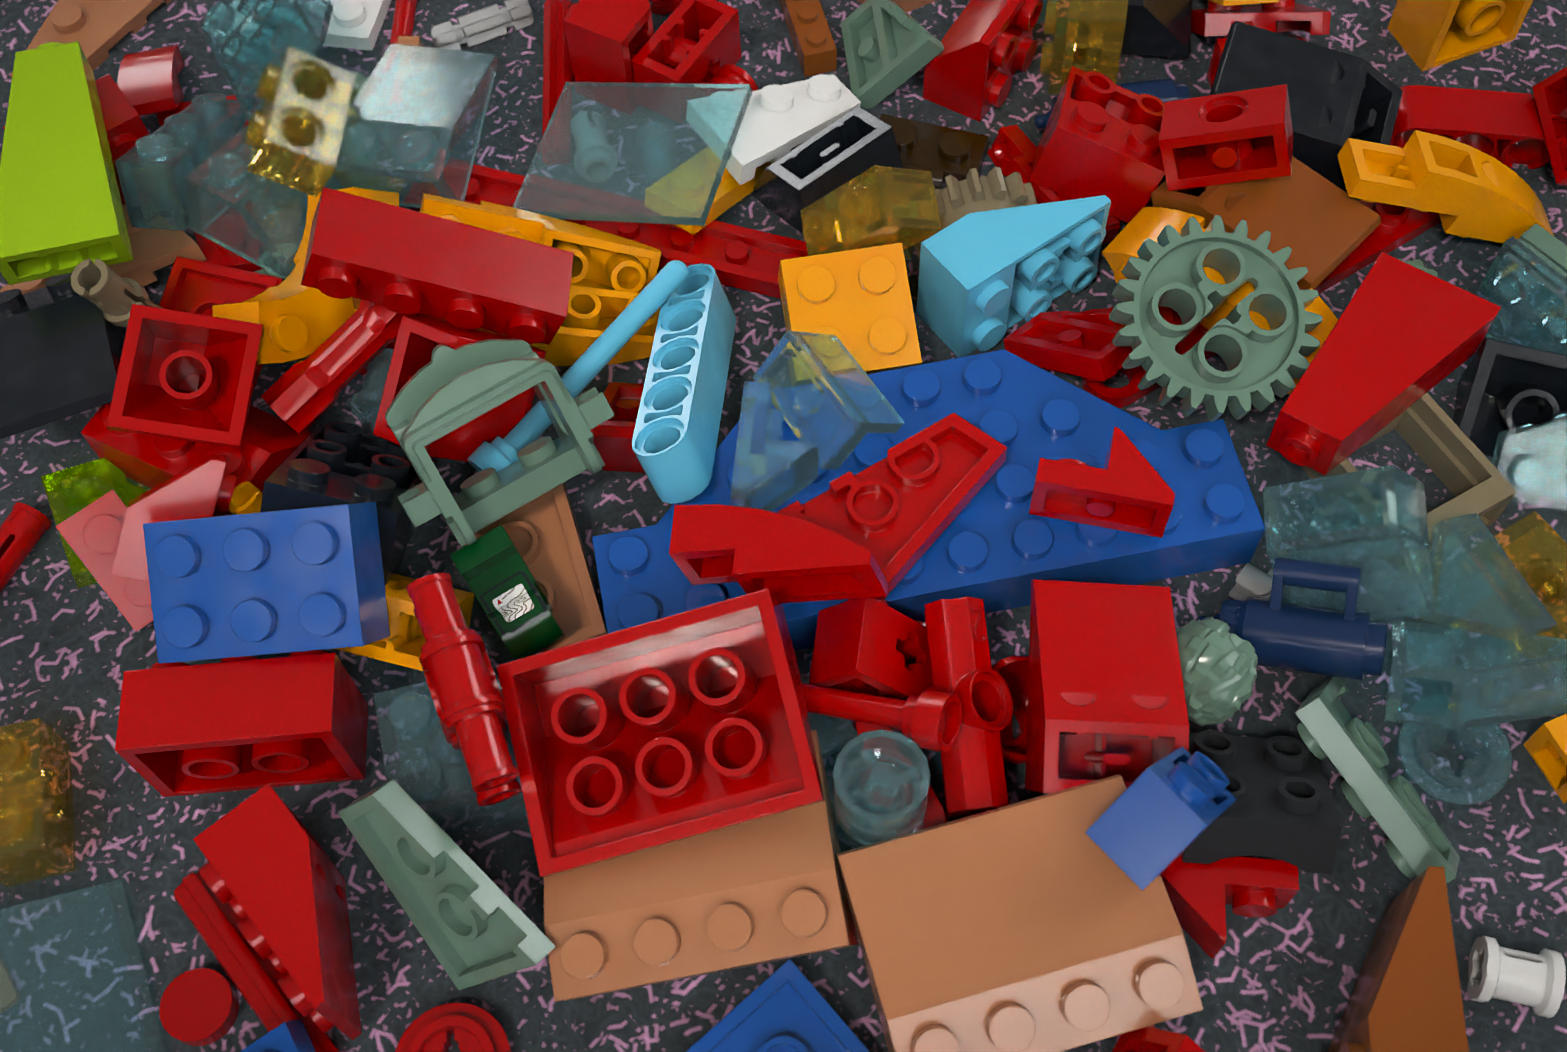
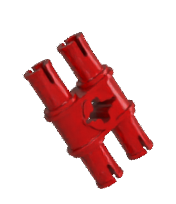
M445 572L426 575L413 581L406 588L409 598L413 601L415 607L413 611L425 641L420 650L419 660L446 741L452 745V748L461 749L469 776L472 779L473 790L477 794L478 806L500 803L516 796L522 791L520 783L516 780L519 773L517 767L513 765L504 736L508 723L505 702L486 652L483 638L474 629L467 628L452 586L451 575Z

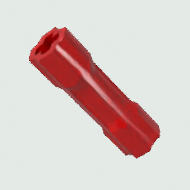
M361 300L357 311L307 359L298 361L290 367L261 397L282 420L296 432L303 435L336 403L340 391L389 344L396 342L402 316L410 314L395 313L382 304Z

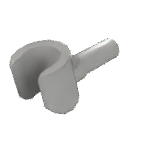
M1304 548L1299 549L1288 557L1290 559L1311 561L1312 559L1310 553ZM1247 563L1235 580L1236 584L1228 596L1240 601L1250 597L1270 600L1274 567L1268 573H1265L1252 564Z

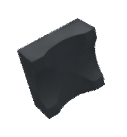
M1214 730L1189 733V753L1192 755L1195 751H1199L1215 762L1230 781L1226 789L1237 800L1181 854L1183 862L1210 864L1235 856H1264L1291 863L1305 872L1332 874L1342 825L1321 761L1309 750L1304 741L1289 736H1274L1269 739L1230 736Z

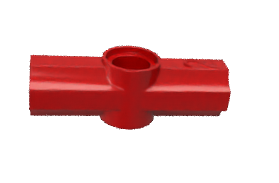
M962 597L940 599L925 604L924 615L932 684H929L922 692L932 690L956 694L962 705V724L957 742L949 752H940L947 816L968 817L978 814V812H986L1007 806L1009 802L1000 730H1003L1010 723L1013 714V700L1005 680L996 671L992 670L983 599Z

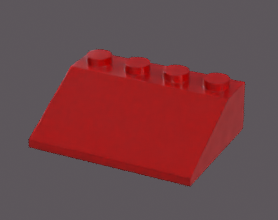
M769 588L496 666L506 706V716L540 877L551 876L825 801L800 672L782 603Z

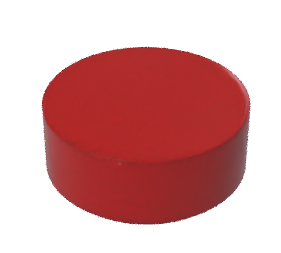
M209 968L191 969L177 976L165 989L159 1006L160 1021L168 1034L184 1044L190 1046L209 1045L222 1038L233 1026L239 1011V996L234 985L217 971Z

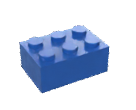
M376 501L143 524L158 664L358 647L390 636Z

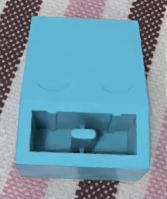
M1106 195L974 212L965 215L921 242L916 314L958 358L965 357L977 348L981 352L993 348L1003 338L1007 329L1023 319L1028 322L1040 312H1046L1052 300L1066 291L1070 290L1072 293L1080 292L1093 281L1098 272L1097 264L1102 241L1106 235L1105 228L1111 200Z

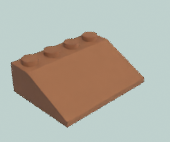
M812 730L811 733L825 801L544 877L545 936L556 946L548 954L555 1002L603 995L858 945L854 920L836 856L837 853H840V847L817 730Z
M1114 775L836 854L888 1052H1063L1204 1010L1184 934L1161 875L1142 891L1085 833L1127 790L1122 776Z

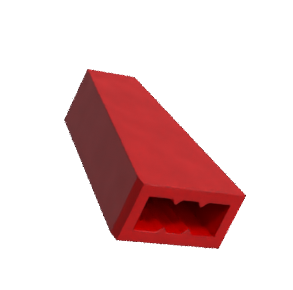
M1381 252L1280 410L1266 446L1281 453L1293 464L1309 467L1323 475L1328 474L1474 355L1499 313L1501 306Z

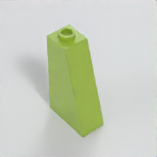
M78 41L70 43L49 42L38 46L36 49L15 52L0 160V273L9 285L72 273L75 267L86 259H91L94 264L95 259H100L107 265L134 260L94 73Z

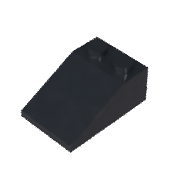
M72 273L53 276L45 282L46 287L22 294L20 289H11L0 293V439L112 401L127 328L126 326H115L104 318L103 311L97 305L76 293L71 286Z

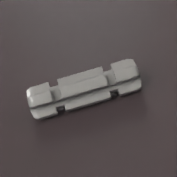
M504 0V7L498 8L497 4H493L457 17L458 23L452 25L451 21L448 20L434 25L430 29L434 46L441 56H448L461 51L460 46L463 44H467L468 48L507 35L508 28L513 27L515 31L529 27L534 23L530 4L527 0Z

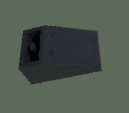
M1236 21L1230 27L1210 95L1287 84L1294 135L1292 156L1347 193L1337 158L1338 153L1348 138L1390 145L1403 90L1363 58Z
M328 422L325 425L320 424L265 480L260 512L376 501L384 583L386 585L402 560L414 528L413 523L397 497L421 484L422 481L400 445L386 439L365 435L361 427L351 423ZM430 457L436 467L439 458Z

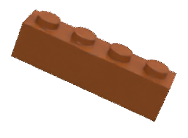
M778 0L804 77L836 71L837 48L820 1Z

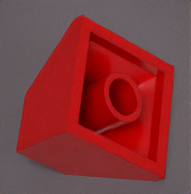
M132 304L107 420V428L116 431L242 449L265 330L264 325Z

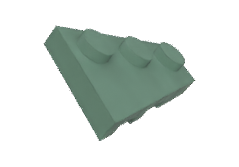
M1333 676L1327 677L1311 690L1295 712L1301 720L1297 724V730L1302 740L1318 759L1323 760L1328 757L1345 779L1341 782V789L1348 802L1361 817L1367 819L1373 816L1389 838L1385 841V846L1391 859L1406 877L1419 876L1428 866L1444 867L1446 884L1454 880L1459 865V855L1413 785L1401 775L1391 779L1384 768L1389 764L1387 754L1382 747L1385 744L1371 722L1364 723L1358 718L1352 719L1339 699L1350 692L1343 679Z

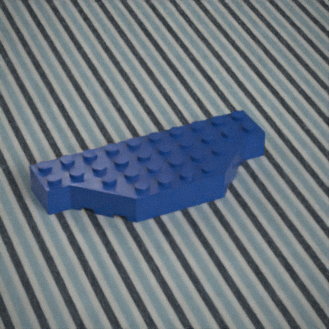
M1003 349L761 393L716 449L712 477L709 485L701 494L686 502L672 504L656 525L593 536L592 542L608 634L746 595L738 582L692 585L669 554L675 505L720 504L759 508L778 513L779 510L797 500L802 505L829 490V482L851 471L853 475H856L886 458L888 449L952 413L957 414L1007 447L1006 459L884 599L889 607L915 621L925 622V604L940 599L962 597L983 599L985 614L1031 605V580L1033 579L1137 585L1250 563L1266 528L1224 419L1160 430ZM1114 427H1118L1124 432L1175 493L1174 505L1162 538L1029 514L1039 458L1051 460L1076 459L1086 463L1088 466L1104 469ZM848 599L782 603L794 651L814 647L820 610L845 602Z

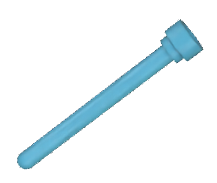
M672 260L668 262L563 374L561 379L572 398L577 397L686 280L688 269L682 261ZM540 400L504 439L497 436L491 443L484 441L467 459L468 462L478 472L488 468H494L498 472L518 461L517 453L529 443L537 440L552 424Z

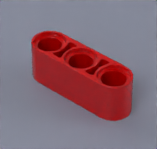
M1425 85L1400 87L1403 92L1390 146L1403 148L1413 132L1418 130L1472 146L1494 157L1509 168H1513V164L1528 165V169H1537L1550 162L1534 94Z

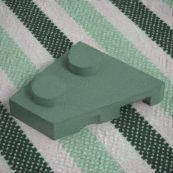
M866 0L841 22L851 91L861 101V107L864 109L875 107L888 95L894 93L900 85L944 50L942 42L893 0Z

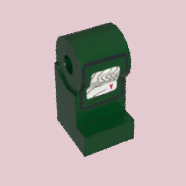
M502 524L477 538L478 541L471 545L467 544L450 554L454 564L468 583L515 660L532 656L565 637L551 612L553 611L552 607Z

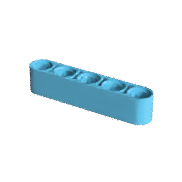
M703 263L687 267L688 276L686 280L660 308L632 438V449L657 496L663 502L669 504L683 503L693 499L704 491L711 480L736 326V315L715 269L711 265Z

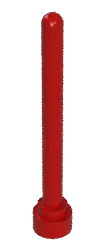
M802 683L808 713L901 729L904 737L912 739L916 747L946 753L952 750L959 737L962 724V705L956 694L925 690L919 696L911 695L904 701Z

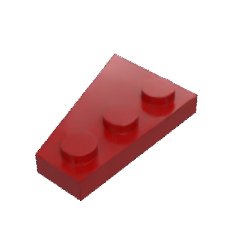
M952 413L888 449L886 458L856 475H853L851 471L829 482V490L802 505L797 500L779 510L778 513L797 517L837 532L870 550L888 583L889 594L1005 462L1007 447L957 414Z

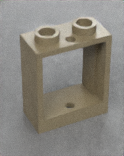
M1428 393L1418 399L1361 447L1395 429L1452 492L1455 498L1411 523L1404 525L1347 458L1326 475L1309 467L1301 466L1396 579L1496 522L1517 493V490Z

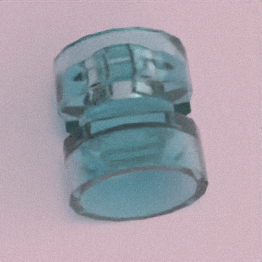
M881 729L863 732L848 741L838 754L833 771L835 819L837 827L845 839L855 847H862L922 830L927 809L930 771L927 758L915 742L901 733Z

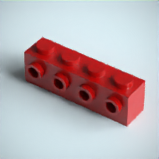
M323 187L312 221L301 285L319 289L323 294L333 298L347 299L353 297L382 304L390 311L399 314L419 313L447 320L451 325L461 329L481 328L509 335L511 339H522L528 344L543 343L549 345L567 317L574 253Z

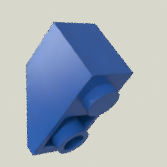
M1181 746L1149 766L1085 833L1143 891L1237 799L1226 789L1230 781L1215 762L1199 751H1195L1191 755Z

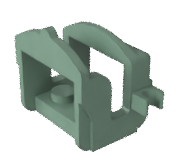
M488 339L464 344L455 349L446 345H437L432 351L431 362L420 368L408 380L385 413L386 422L422 481L421 484L404 492L397 498L414 527L420 526L441 514L460 546L462 547L465 544L471 545L478 541L474 533L585 470H588L593 475L601 471L605 464L593 443L591 429L612 418L615 414L604 393H598L596 387L572 398L554 365L545 359L539 358L532 351L530 345L522 339ZM533 387L559 438L553 441L550 436L529 443L517 453L518 461L498 472L494 468H488L472 475L460 485L462 492L453 497L427 453L425 446Z

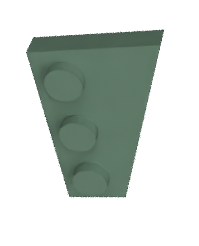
M394 779L360 796L338 812L458 990L537 965L556 947Z

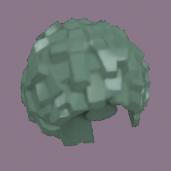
M1206 617L1198 621L1192 619L1186 625L1179 628L1176 627L1188 721H1193L1201 727L1204 725L1221 724L1226 719L1233 718L1234 713L1240 709L1241 703L1252 696L1253 685L1257 678L1258 656L1254 653L1255 649L1252 644L1235 634H1230V627L1227 623L1213 617Z

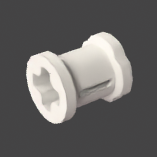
M1477 937L1469 955V998L1474 1001L1488 1002L1492 997L1531 1006L1534 1014L1547 1018L1555 1016L1560 1008L1565 989L1566 969L1562 954L1558 951L1543 949L1538 955L1501 947L1498 945L1497 940L1492 937Z

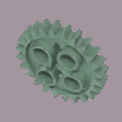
M1220 215L1214 216L1205 232H1203L1195 217H1189L1182 227L1180 234L1170 224L1165 226L1157 237L1158 243L1147 238L1137 251L1139 258L1130 257L1121 271L1127 279H1120L1112 292V295L1122 301V303L1115 305L1109 314V320L1126 325L1117 332L1112 339V343L1115 346H1131L1133 350L1122 363L1123 369L1142 366L1146 373L1141 378L1137 387L1143 390L1158 383L1163 387L1158 402L1162 407L1170 402L1175 395L1183 398L1182 413L1185 417H1189L1200 404H1205L1206 414L1211 422H1215L1224 413L1226 406H1228L1236 420L1242 419L1251 410V403L1260 412L1266 410L1275 402L1274 394L1283 398L1296 386L1293 378L1299 379L1310 365L1303 356H1309L1320 345L1319 340L1307 333L1313 331L1323 321V317L1319 314L1305 311V308L1319 296L1318 291L1310 289L1300 290L1297 285L1307 274V267L1288 270L1284 263L1289 258L1292 249L1287 246L1273 254L1267 249L1271 238V232L1268 230L1263 232L1255 241L1247 238L1248 226L1245 220H1241L1232 233L1225 232L1224 223ZM1203 267L1214 268L1220 272L1225 280V284H1218L1210 280L1204 273ZM1245 282H1250L1254 285V291L1243 298L1226 318L1219 320L1190 350L1182 355L1175 351V346L1186 339L1204 318L1211 316ZM1166 306L1175 310L1181 317L1182 325L1171 324L1164 320L1159 313L1158 307ZM1249 311L1257 312L1264 316L1269 323L1270 330L1261 329L1256 326L1250 318ZM1204 351H1211L1220 355L1226 363L1227 371L1223 372L1211 367L1205 359Z

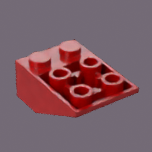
M1031 580L1025 789L1041 793H1054L1114 775L1122 776L1128 789L1149 766L1181 746L1189 752V721L1170 587Z
M267 783L193 838L208 860L198 871L220 901L224 904L229 902L241 917L242 921L237 926L253 949L262 959L265 960L268 957L283 975L278 980V984L296 1009L304 1017L309 1015L325 1034L335 1026L353 1041L362 1034L345 878L305 825Z

